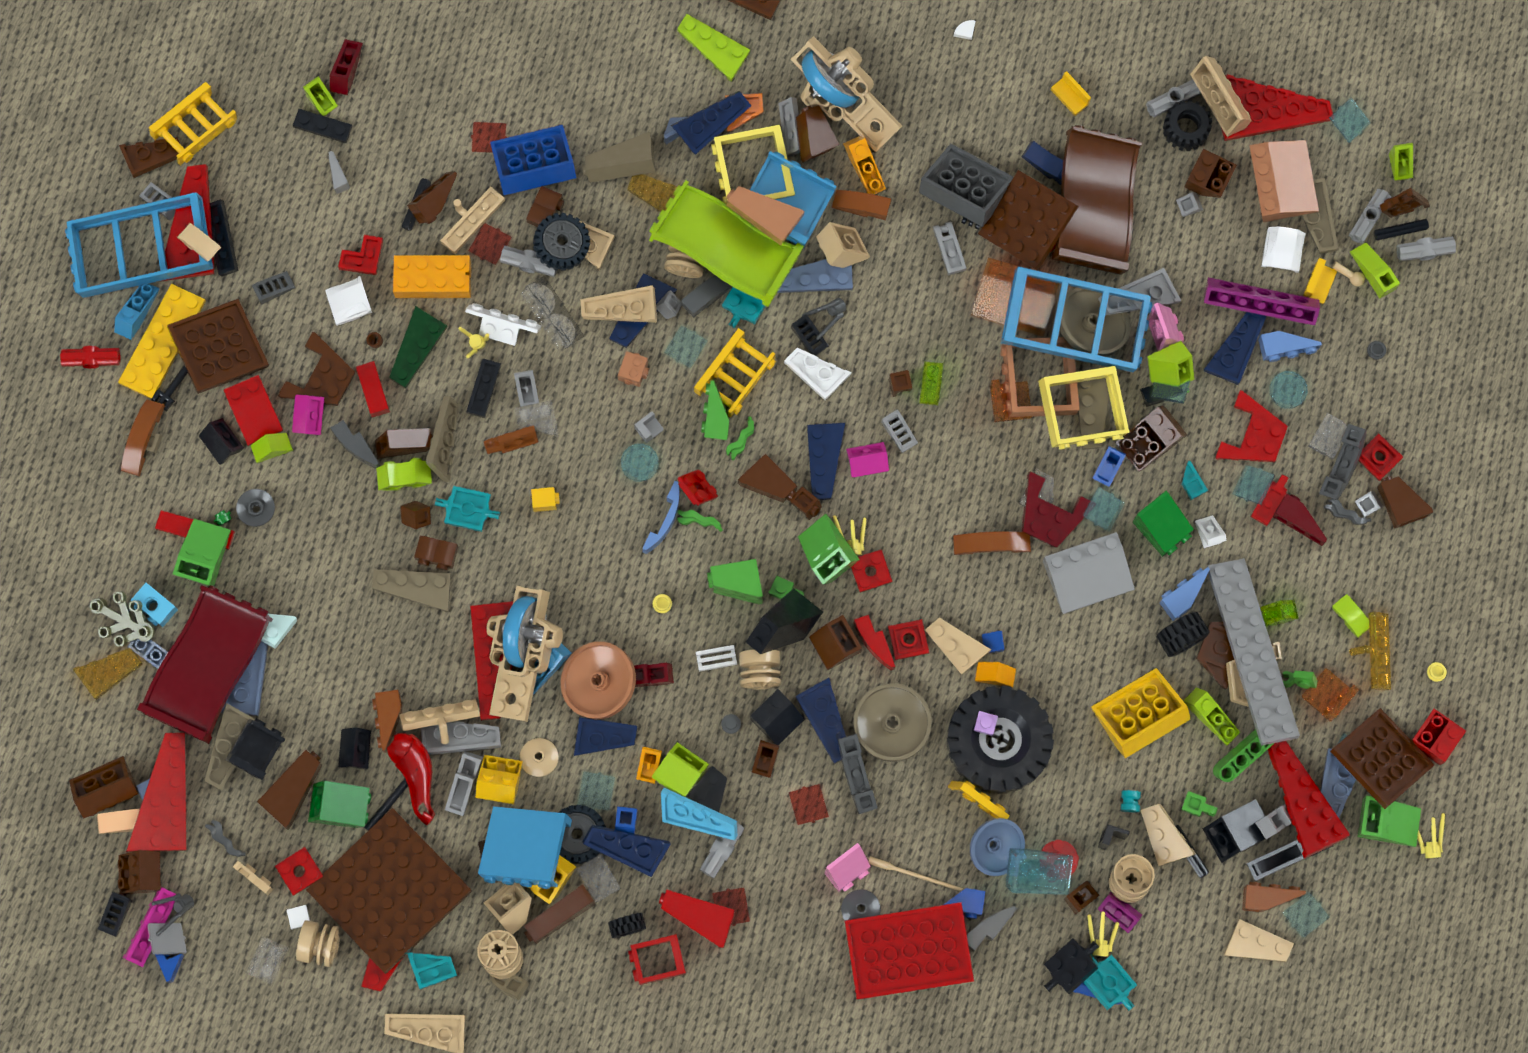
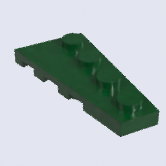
M415 306L389 378L406 389L447 329V325Z

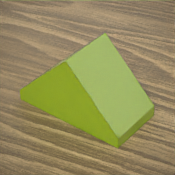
M316 77L303 87L307 98L322 116L327 115L338 107L319 77Z
M1413 143L1394 145L1389 153L1394 180L1413 178Z
M287 433L266 434L250 445L256 463L293 451Z

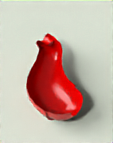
M397 733L393 735L394 740L387 747V752L390 759L402 772L407 781L415 815L422 823L428 826L435 816V812L431 807L430 794L433 773L432 761L427 749L413 734ZM424 803L429 814L424 811L421 815L418 811L419 805Z

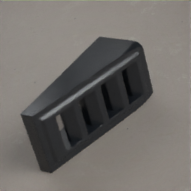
M807 314L791 324V329L810 354L817 356L829 347L823 337L819 340L815 338L808 343L807 340L814 335L817 337L820 332ZM804 323L807 324V326L799 330V327L801 325H803ZM811 329L812 332L804 337L803 334ZM820 341L821 344L813 349L812 346Z
M112 892L98 930L116 937L133 900ZM117 900L124 903L123 907L114 904L115 901ZM112 908L120 910V914L111 911ZM109 915L118 918L117 922L108 919ZM107 922L114 925L115 928L111 929L104 925Z

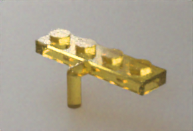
M1370 612V646L1364 645L1351 648L1349 653L1351 656L1369 653L1371 689L1387 691L1391 690L1389 616L1387 613Z

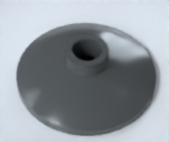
M248 490L237 501V515L248 526H262L269 522L274 515V500L264 490ZM259 506L260 510L259 512H254L253 508Z
M862 889L854 890L842 902V916L846 921L880 915V903L873 893ZM859 905L865 907L863 912L858 911L857 907Z

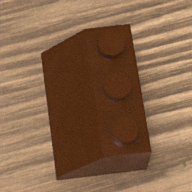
M124 756L69 780L74 803L83 819L94 816L98 812L111 808L124 800H129L138 794L135 787L136 784Z

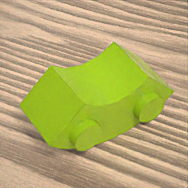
M412 458L409 462L404 463L388 461L376 468L378 490L381 491L401 490L403 487L418 488L432 484L431 469L426 464V461H422V458Z

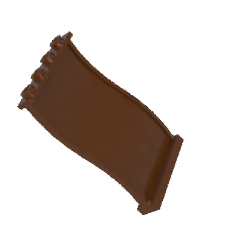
M1075 125L1066 131L1068 136L1063 160L1061 196L1079 207L1057 240L1055 250L1052 252V260L1122 275L1129 270V263L1127 262L1133 227L1134 180L1142 142H1138L1134 138H1121L1117 134H1105L1100 130L1084 129L1083 126Z

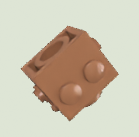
M626 351L618 373V380L627 385L632 384L640 387L643 378L646 379L648 376V358Z

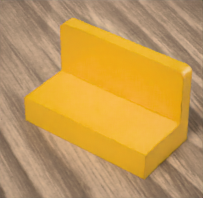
M1067 71L1063 74L1062 79L1050 89L1074 116L1085 109L1091 100L1088 93Z
M1319 258L1303 296L1318 299L1321 304H1324L1337 271L1325 266L1326 260Z

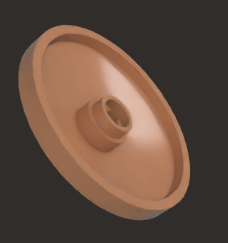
M592 642L578 648L566 661L561 674V691L565 702L574 712L589 719H605L620 712L630 701L636 684L635 668L630 657L622 649L608 642Z

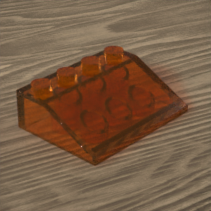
M988 257L971 316L1004 325L1014 272L1019 266ZM1027 276L1018 319V330L1044 336L1059 283Z

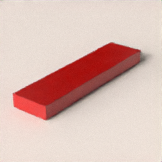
M161 510L155 529L186 538L194 519ZM233 530L230 532L226 550L230 549L235 534Z

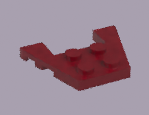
M1030 471L1027 474L1028 483L1025 492L1026 502L1021 532L1057 548L1093 509L1096 503L1079 496L1072 513L1067 512L1038 497L1045 478Z

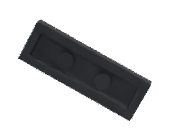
M298 109L293 128L347 143L352 124Z
M482 359L467 407V414L482 418L486 417L501 363Z

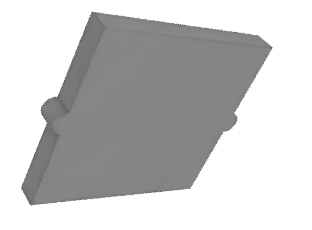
M149 923L147 925L149 932L148 941L151 943L153 954L187 953L186 937L183 935L181 923H172L159 936L156 933L166 923Z

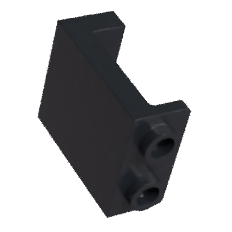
M255 718V720L249 719L225 760L257 779L263 780L266 775L265 770L280 744L285 741V738L282 737V732L275 728L269 730L264 727L266 723Z

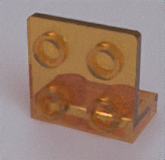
M999 379L991 380L990 393L994 422L1032 418V416L1009 417L1005 404L1007 393H1004L1003 384L999 383ZM1015 382L1017 406H1031L1028 382Z
M1325 668L1317 677V687L1308 688L1302 695V698L1331 722L1356 695L1359 689L1355 685L1348 687L1330 670Z

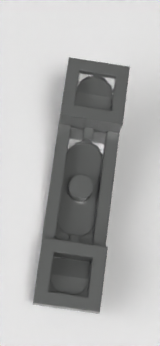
M1348 424L1341 440L1343 442L1342 448L1330 476H1326L1319 492L1320 495L1338 500L1353 475L1361 455L1367 432L1366 429Z
M857 734L838 739L845 776L858 814L877 809L874 793L870 788L862 760V750Z

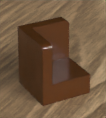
M908 370L889 375L888 380L892 397H896L899 392L912 390Z
M418 501L401 505L402 524L414 529L430 525V506Z

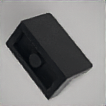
M223 418L209 422L199 434L200 439L219 465L223 464L229 456L240 453L244 449Z
M357 727L341 730L339 768L368 769L371 730Z
M1107 824L1102 831L1098 848L1106 850L1110 845L1112 836L1125 840L1129 836L1130 831Z

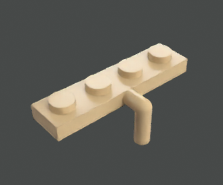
M490 187L468 211L462 207L459 199L454 200L455 210L462 218L440 240L441 243L456 254L501 206L505 198Z
M476 699L399 714L403 731L439 725L442 744L449 743L446 723L480 716Z

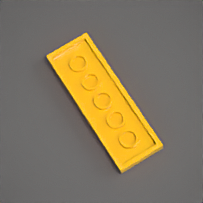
M171 284L118 383L152 399L178 354L167 325L200 313L206 300Z

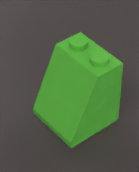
M756 559L710 567V573H707L709 588H713L714 593L755 604H762L763 595Z

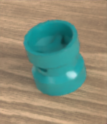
M1132 790L1121 791L1123 803L1121 804L1120 811L1140 812L1138 800L1141 798V792Z

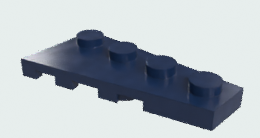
M737 91L672 124L671 127L693 154L696 155L714 137L718 136L749 109L751 105L742 93Z
M1246 312L1203 371L1239 385L1266 316Z
M827 678L795 696L833 764L841 761L838 739L846 737L830 678Z

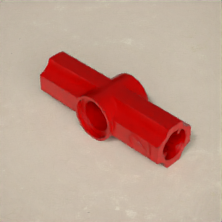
M84 346L82 349H61L60 360L62 367L82 366L83 368L92 369L99 366L120 365L121 355L119 348Z

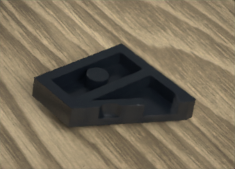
M712 766L687 797L719 812L727 778Z

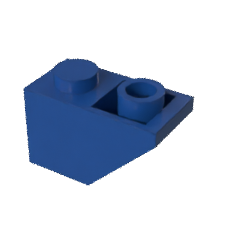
M617 807L615 830L635 834L637 809Z
M965 888L944 905L962 902L965 917L977 919V916L982 915L985 891Z

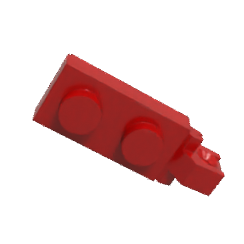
M1282 474L1277 483L1272 481L1251 514V518L1265 526L1269 524L1286 495L1288 489L1284 488V485L1289 479Z

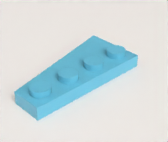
M663 788L661 791L662 822L735 841L738 836L736 820L666 788Z

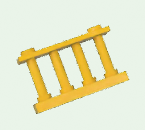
M207 82L203 83L149 127L150 135L154 140L163 137L179 153L177 161L180 166L184 162L188 163L194 154L225 129L234 126L237 120L234 110L226 114L211 98V86ZM201 103H206L221 118L214 126L197 110V106ZM187 114H192L207 130L200 137L182 121ZM172 126H178L193 143L184 149L168 130Z
M739 328L694 386V392L701 396L703 392L706 393L707 383H710L711 379L715 377L720 378L741 394L735 402L719 392L723 403L730 408L728 410L730 418L733 414L737 415L743 407L741 405L766 370H771L776 363L774 352L769 357L763 355L745 342V332ZM736 348H742L762 362L763 365L755 372L735 358L733 352ZM725 363H731L752 378L746 387L723 372L722 367Z

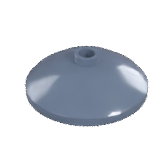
M994 818L983 823L975 831L970 843V856L973 864L978 870L989 876H1001L1012 871L1021 861L1025 850V839L1021 829L1014 822L1005 818Z

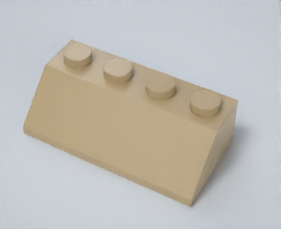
M1208 56L1203 57L1190 75L1226 136L1244 130L1252 121L1249 113L1243 107L1239 96L1234 92L1231 82L1224 75L1222 67L1217 63L1216 59Z

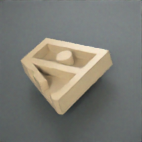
M237 861L233 866L264 893L269 895L272 892L271 882L264 876L261 878L256 876L254 873L257 870L248 863L244 866Z

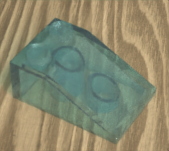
M1010 848L1006 887L1012 893L1069 895L1073 856L1032 849Z

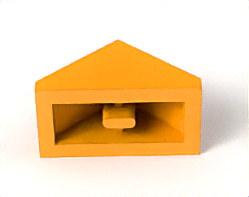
M978 662L975 681L1013 688L1016 668L1000 662Z
M642 747L637 780L655 784L656 780L652 778V775L661 763L662 751Z

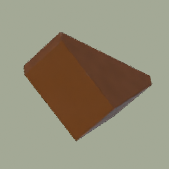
M760 740L752 773L768 778L771 777L779 745Z
M1085 881L1067 895L1064 901L1077 914L1100 895L1088 881Z

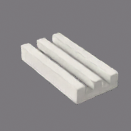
M734 645L696 652L699 672L737 665ZM731 651V653L729 654H723L707 658L700 657L703 655ZM732 658V661L702 666L704 662Z

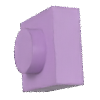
M979 711L974 731L993 736L998 716Z

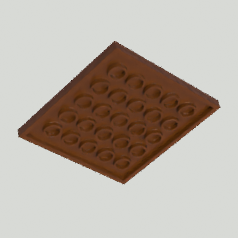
M393 808L322 874V878L306 889L385 974L472 892L466 883Z

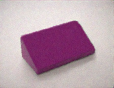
M1112 892L1108 894L1098 907V910L1100 912L1104 911L1105 916L1114 923L1119 922V926L1127 933L1133 929L1142 917L1140 912L1128 903L1117 899Z

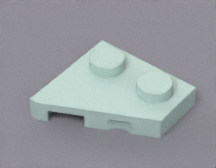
M268 614L273 620L269 622L261 641L276 649L297 622L295 616Z

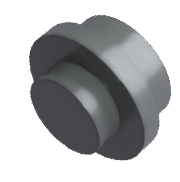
M1373 341L1368 345L1367 353L1372 359H1382L1386 354V346L1380 341Z
M729 714L722 719L721 726L726 733L734 734L740 729L741 722L736 715Z

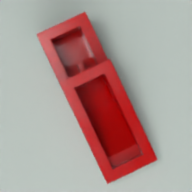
M372 361L356 366L371 417L389 413L390 410L375 362Z
M869 615L854 619L853 624L870 653L889 670H894L895 664L883 631H874Z

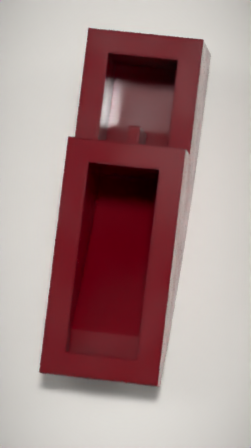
M670 663L634 665L636 673L635 687L674 684L673 668Z

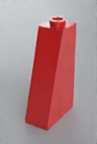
M667 889L666 893L662 892L659 900L662 910L718 947H725L735 910Z

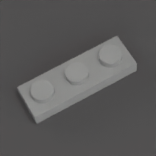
M794 97L778 103L786 155L789 157L800 153L796 123L799 111L797 98Z

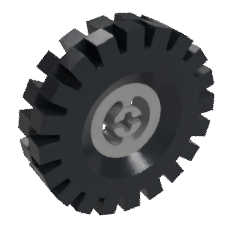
M991 686L986 687L982 691L978 690L972 693L969 698L964 699L954 712L949 723L946 739L950 761L954 763L955 770L961 777L963 776L968 782L981 788L980 790L1006 794L1008 791L1015 792L1021 790L1024 786L1030 785L1036 780L1047 766L1051 757L1054 744L1052 735L1054 732L1052 724L1048 721L1049 716L1045 709H1041L1040 703L1034 697H1028L1027 693L1020 689L1016 691L1010 686H1002L1001 688ZM979 711L998 716L995 728L999 727L1001 730L994 732L990 740L992 749L986 743V734L974 731ZM1007 732H1010L1013 737L1012 749L1006 753H999L998 750H1003L1007 746L1006 743L1009 741ZM999 736L1003 737V742L997 744L996 738H999Z

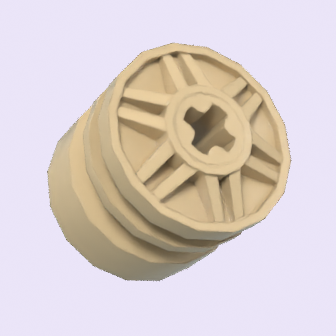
M669 245L668 249L671 253L666 256L665 270L688 278H700L703 276V265Z
M753 649L739 653L740 667L749 669L740 673V677L745 678L740 681L741 687L765 690L781 685V679L775 678L779 677L781 672L772 669L780 665L779 651L772 650L759 654Z
M1131 854L1122 857L1114 866L1109 877V888L1112 894L1120 901L1126 903H1135L1143 899L1153 885L1155 878L1154 868L1143 856ZM1131 878V882H1133V884H1129V880L1127 879Z
M305 920L298 939L296 961L311 963L315 955L317 965L321 966L324 960V966L331 967L339 948V927L333 926L330 931V925L325 924L322 932H319L318 922Z
M494 930L485 934L480 940L477 948L478 958L486 972L492 977L508 979L516 975L521 969L523 952L515 937L509 932Z

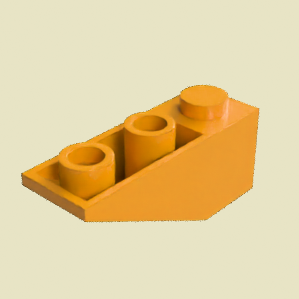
M858 136L843 143L866 192L875 195L885 190L886 187L866 139Z

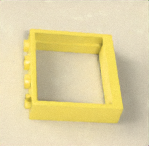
M780 125L714 137V144H711L713 155H717L718 161L715 162L716 172L721 174V179H718L720 190H724L725 196L722 197L725 204H727L728 199L726 197L731 188L721 145L773 136L776 151L781 153L784 159L787 160ZM781 164L786 191L764 196L772 199L795 196L791 173L788 167Z
M1116 366L1048 376L1038 381L1052 448L1059 447V450L1070 448L1072 444L1080 447L1088 445L1090 441L1098 444L1106 442L1108 438H1112V441L1123 439V436L1129 433ZM1106 378L1116 430L1060 439L1050 387Z

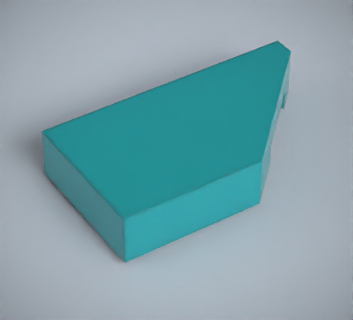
M1188 461L1181 485L1190 500H1193L1206 493L1208 489L1192 462Z

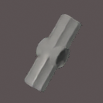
M1192 79L1178 87H1172L1168 92L1146 103L1147 111L1150 116L1156 117L1168 111L1175 103L1179 104L1182 100L1186 102L1200 95L1201 92ZM1170 96L1176 97L1177 100H1173Z
M1381 189L1376 190L1349 234L1353 241L1363 244L1382 213L1380 205L1386 199L1391 198L1388 192ZM1366 214H1372L1374 219H1369Z
M1453 236L1438 239L1426 237L1416 242L1398 244L1396 246V253L1399 262L1414 259L1424 261L1440 255L1454 254L1456 252V243Z
M504 246L502 250L501 263L519 267L524 272H537L555 277L557 270H553V267L548 268L546 267L547 264H542L540 262L541 259L537 258L536 252L526 249L522 251L508 246Z
M737 823L738 836L735 841L717 837L700 871L713 879L715 878L723 863L728 860L733 852L734 845L743 833V826Z

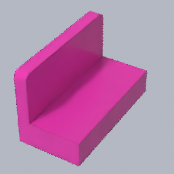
M295 395L293 433L321 435L324 397Z
M884 442L846 449L852 477L889 471Z

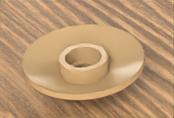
M535 738L528 741L521 749L520 761H523L522 768L532 776H546L558 764V751L549 740ZM537 753L542 754L540 760L535 759Z

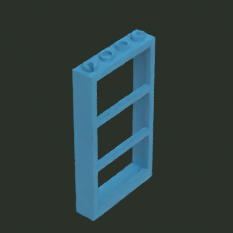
M196 192L67 221L65 233L70 243L68 253L72 257L70 267L75 277V282H73L75 292L84 298L213 269L212 258L207 262L200 255V262L167 269L159 217L161 212L191 206L194 226L208 236L202 197ZM152 215L160 271L127 278L119 222ZM112 224L120 280L87 287L79 231Z
M1017 267L1014 272L1001 344L1106 367L1116 366V369L1134 372L1137 368H1140L1142 363L1140 352L1144 349L1146 341L1143 338L1144 331H1147L1149 326L1147 315L1152 310L1151 296ZM1027 276L1061 284L1050 344L1015 337ZM1068 286L1102 293L1091 354L1056 346ZM1109 295L1142 302L1131 362L1098 355Z

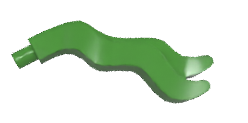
M751 416L748 417V427L741 431L739 440L727 446L726 454L729 456L731 452V459L733 461L738 454L743 453L748 437L754 432V421Z
M694 510L677 511L682 517H678L677 520L682 525L696 522L703 527L714 526L720 532L723 531L721 524L714 517H703Z

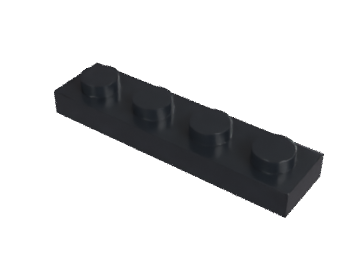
M220 199L210 203L212 240L221 247L214 256L218 275L223 277L239 270L225 203Z

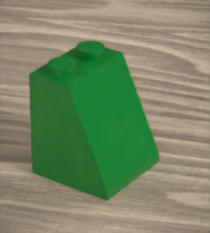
M1164 491L1141 510L1133 520V524L1162 557L1166 554L1170 556L1178 549L1176 545L1180 542L1186 543L1192 537L1191 533L1194 530L1167 491Z
M331 781L314 783L308 822L354 828L364 827L368 821V812L366 811L367 805H369L371 800L370 788Z

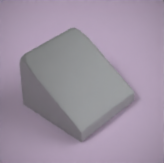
M1191 192L1176 200L1182 217L1203 210L1197 193Z
M670 290L657 303L656 309L666 319L677 315L681 307V301Z
M1370 491L1355 501L1364 517L1384 507L1375 491Z

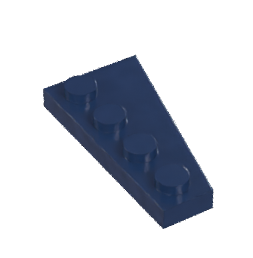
M644 273L636 288L653 285L655 288L656 305L668 291L671 290L674 294L677 292V289ZM618 321L609 340L627 348L648 322Z
M845 423L807 425L811 492L819 500H829L832 498Z
M596 825L590 827L582 841L584 845L650 877L653 876L671 845L670 841Z

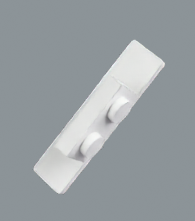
M473 303L465 310L466 313L483 317L479 335L484 337L488 333L490 339L510 345H516L520 329L538 333L541 329V325L537 324L534 320L527 319L525 321L519 319L514 314H501V311L497 309H484L480 304Z

